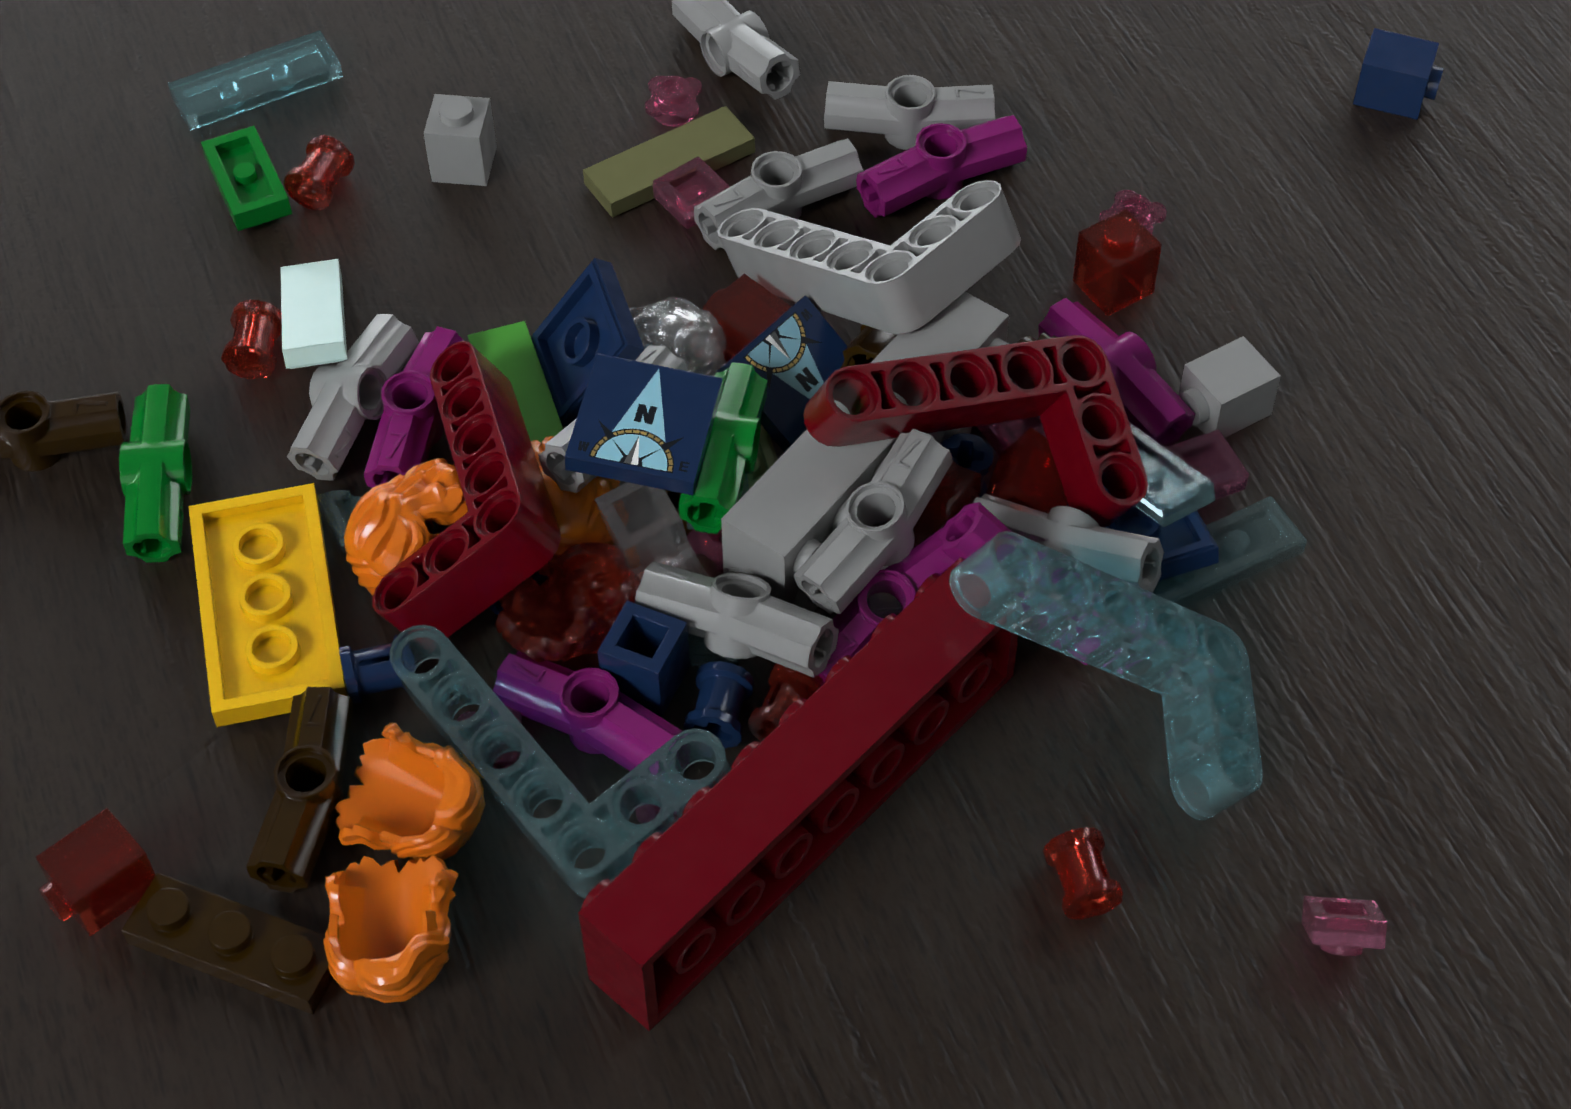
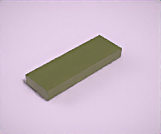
M724 106L583 169L584 184L613 218L755 153V137L727 106Z

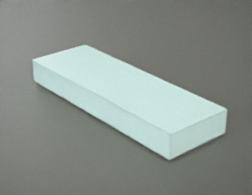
M339 259L280 267L282 352L286 369L347 360L343 285Z

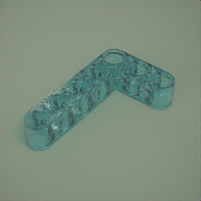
M1010 531L996 534L951 571L949 579L951 592L957 603L972 616L1162 695L1170 785L1173 796L1186 814L1194 819L1205 821L1260 788L1263 781V770L1249 657L1242 640L1232 629L1220 622Z
M428 625L412 626L402 631L394 639L390 648V663L410 698L445 740L458 752V755L476 772L482 784L568 887L580 897L586 898L588 893L601 881L615 879L632 863L635 852L646 838L655 832L663 834L682 816L686 804L698 790L705 786L712 788L731 771L725 748L717 736L710 731L698 728L684 730L671 738L589 804L444 633L436 627ZM428 659H439L438 664L432 670L421 674L415 673L416 668L422 662ZM480 705L478 711L472 717L462 721L453 720L455 714L464 706ZM510 751L521 752L519 759L510 767L505 769L492 768L495 760L500 755ZM706 761L715 765L710 774L702 779L691 780L683 777L684 771L696 762ZM549 799L563 800L561 808L554 815L541 819L532 817L540 803ZM653 804L661 807L658 815L648 823L635 824L629 822L630 815L636 808L642 805ZM589 848L606 850L603 859L594 867L588 869L574 867L576 858L583 851Z

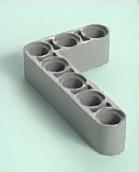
M992 180L975 182L957 191L891 246L760 208L745 209L733 214L721 223L717 230L735 273L743 285L793 302H797L806 295L818 310L892 334L909 333L928 323L1009 256L1019 246L1021 241L1000 183Z

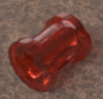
M327 135L311 138L306 147L307 156L299 167H294L288 171L283 181L290 197L298 204L312 210H323L329 206L334 196L332 189L341 177L350 175L355 165L354 156L341 141Z
M261 300L239 302L233 308L230 319L234 328L231 341L225 344L221 359L226 365L227 370L238 377L245 379L266 378L274 372L277 358L273 353L275 339L282 335L281 311L272 304Z
M775 664L768 679L770 689L762 707L755 708L748 719V728L751 733L762 742L778 727L782 715L794 701L802 697L808 699L824 684L823 679L819 675L813 678L783 665Z
M1084 827L1061 833L1052 838L1043 849L1047 864L1056 868L1065 892L1062 908L1065 916L1070 919L1083 920L1099 916L1111 911L1122 902L1123 890L1120 882L1110 878L1101 853L1105 847V841L1101 831L1096 828Z

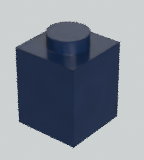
M1374 28L1362 64L1353 105L1418 119L1423 99L1435 100L1444 68L1433 65L1439 43Z
M626 601L597 651L599 668L609 672L616 679L621 693L656 715L663 717L690 668L687 622Z

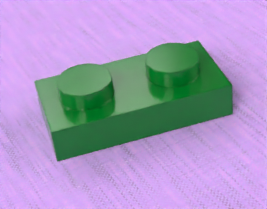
M255 126L201 142L207 164L238 231L292 214L289 198Z

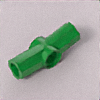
M732 362L729 368L715 373L714 376L723 378L722 394L693 496L681 493L679 501V518L690 523L695 531L718 534L722 529L721 518L742 497L745 475L753 474L760 441V419L767 398L768 380L762 378L755 371L753 365Z
M170 384L148 385L142 395L135 397L130 442H122L119 454L120 481L125 496L123 546L128 556L138 557L146 563L167 562L174 554L181 553L184 495H190L192 489V462L188 444L191 409L188 395L177 392Z

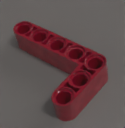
M1071 335L843 367L835 370L808 401L803 413L804 424L809 434L818 442L833 447L898 438L900 433H909L912 429L924 433H933L1040 416L1069 507L1083 511L1091 516L1100 527L1104 528L1113 524L1137 505L1146 495L1148 488L1147 474L1108 358L1102 347L1086 336ZM1010 378H1012L1018 386H1016ZM953 385L956 386L962 392L963 395L959 394L954 389ZM894 392L903 397L907 405L896 398ZM834 400L841 402L847 407L850 414L843 412ZM1104 486L1110 491L1111 495L1105 490Z
M467 341L455 342L437 357L430 371V381L468 512L389 571L377 585L372 597V606L375 612L401 633H404L415 644L423 648L434 647L541 569L552 559L561 541L560 529L512 384L498 368Z

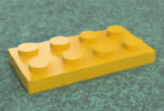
M314 483L188 506L211 712L216 726L221 727L291 713L293 696L302 694L306 691L307 687H331L335 692L348 696L339 654V647H341L320 508Z

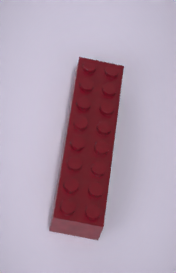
M961 557L941 575L939 573L930 575L919 587L914 600L898 615L894 613L887 615L873 631L870 641L853 657L846 655L835 663L829 671L825 683L808 699L802 697L794 701L784 712L778 727L761 743L754 741L748 744L734 760L731 771L712 788L705 786L698 790L686 804L682 816L663 834L655 832L646 838L635 852L630 865L615 879L601 881L588 893L578 914L589 979L650 1032L1013 677L1023 601Z

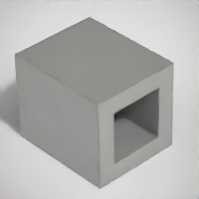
M434 94L423 133L432 182L487 186L497 148L490 98Z
M1242 336L1185 364L1179 397L1195 413L1192 425L1197 426L1214 444L1272 414L1281 375Z

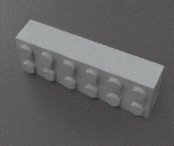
M964 292L919 329L909 333L898 334L871 363L1009 344L1006 342L1009 315ZM953 385L954 389L959 394L963 395L962 392L956 386ZM894 392L896 398L907 405L905 399ZM834 400L843 412L850 414L847 407L841 402ZM972 427L927 434L932 435L938 443H941L954 434H970ZM806 430L721 518L724 574L743 573L761 578L770 585V596L814 612L818 606L797 586L794 574L847 517L845 510L848 498L858 487L872 481L897 438L833 447L818 442ZM883 521V522L877 523V524H875V525L872 526V527H878V526L884 525V524H886V523L889 522V521Z

